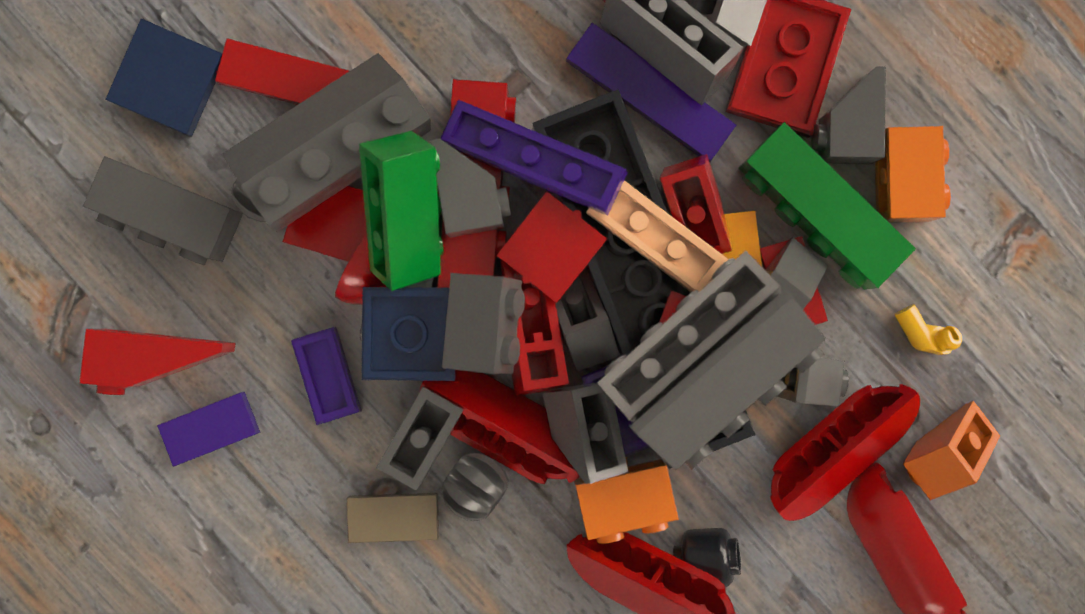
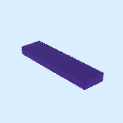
M593 22L566 58L568 64L606 91L612 92L619 89L624 104L697 156L707 154L709 162H711L736 127L735 123L707 103L701 106L641 56Z
M461 100L457 101L440 137L445 143L466 156L607 216L627 175V170L623 167Z

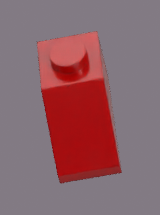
M702 155L664 167L660 180L672 217L719 253L723 254L732 251L721 197L708 155Z

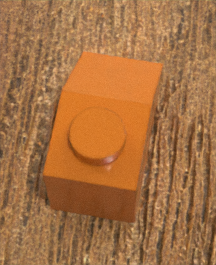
M971 401L916 441L903 465L907 469L911 480L920 486L929 500L977 483L1000 435L977 404Z

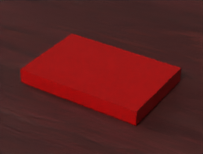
M767 0L752 45L745 46L725 112L778 128L785 122L797 135L807 138L811 137L851 9L824 0Z

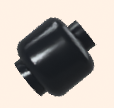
M724 528L687 530L682 537L681 545L674 546L673 556L711 574L720 580L725 587L733 582L734 575H741L738 539L731 538L728 531Z

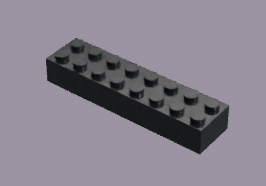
M619 89L532 123L533 131L625 168L627 175L624 181L667 212ZM557 194L561 203L573 212L579 210L582 213V219L607 238V241L586 268L608 316L621 356L625 354L628 356L641 344L640 340L643 335L659 323L670 292L674 291L684 296H688L691 292L586 213L589 209L588 207ZM748 420L729 438L721 431L707 444L714 452L756 434L750 420ZM661 457L668 469H671L672 467Z

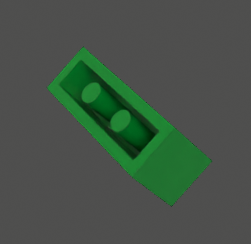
M413 131L359 143L370 271L391 291L440 276V256H442L444 248L439 235V215L442 212L440 197L437 193V173L440 170V159L436 147Z

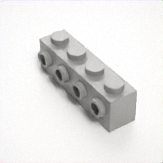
M747 251L743 252L736 260L731 258L723 263L712 276L713 280L700 292L696 290L686 296L676 308L677 312L664 324L660 322L650 328L640 340L641 344L628 356L626 354L620 356L607 367L604 372L605 376L598 382V385L630 421L634 423L781 293L780 285Z

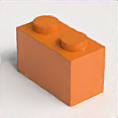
M943 126L888 127L885 129V158L875 162L876 211L889 223L930 222L946 217V210L950 205L951 192L948 184H945L944 166L949 159V144L944 139Z
M661 459L627 466L628 473L592 484H585L581 477L574 481L588 540L597 538V543H611L623 539V532L640 528L642 533L660 532L669 527L668 522L679 520L668 468Z

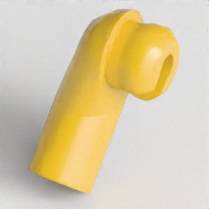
M915 304L905 307L894 314L909 342L918 351L946 355L951 353L952 350L959 348L962 343V335L957 328L953 326H946L944 328L926 324Z

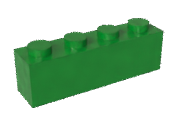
M785 122L775 129L738 167L745 174L742 180L747 187L759 196L765 194L777 205L774 208L776 214L791 227L797 224L809 236L806 240L808 245L824 258L830 256L841 267L838 271L840 276L856 289L860 287L864 290L879 288L916 250L904 236Z

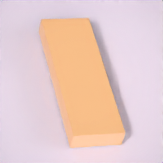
M626 181L623 182L608 216L591 208L586 212L691 293L696 290L700 292L713 280L712 276L715 271L728 260Z

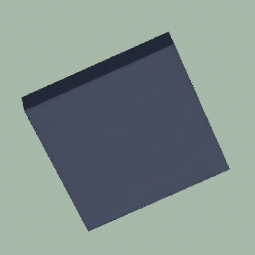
M141 18L105 100L192 137L215 86L222 53Z
M363 287L361 380H456V369L442 368L449 288L403 287L391 291L388 287Z

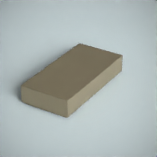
M438 493L355 495L347 497L348 543L438 540Z

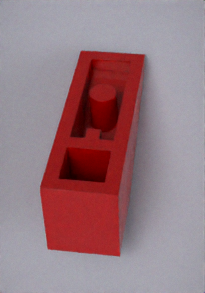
M501 260L502 277L522 280V275ZM522 282L521 289L525 296V306L522 315L518 317L517 337L520 341V355L517 363L514 365L512 374L515 396L558 390L569 384L556 303L532 283L524 284Z
M86 329L80 383L97 385L96 393L125 395L126 388L143 386L235 351L236 343L114 329Z

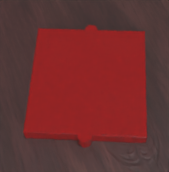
M346 186L287 225L282 242L349 262L367 232L363 190Z
M546 191L497 256L523 276L522 282L524 284L532 283L554 302L558 303L607 241V238L584 221L579 210L573 212Z

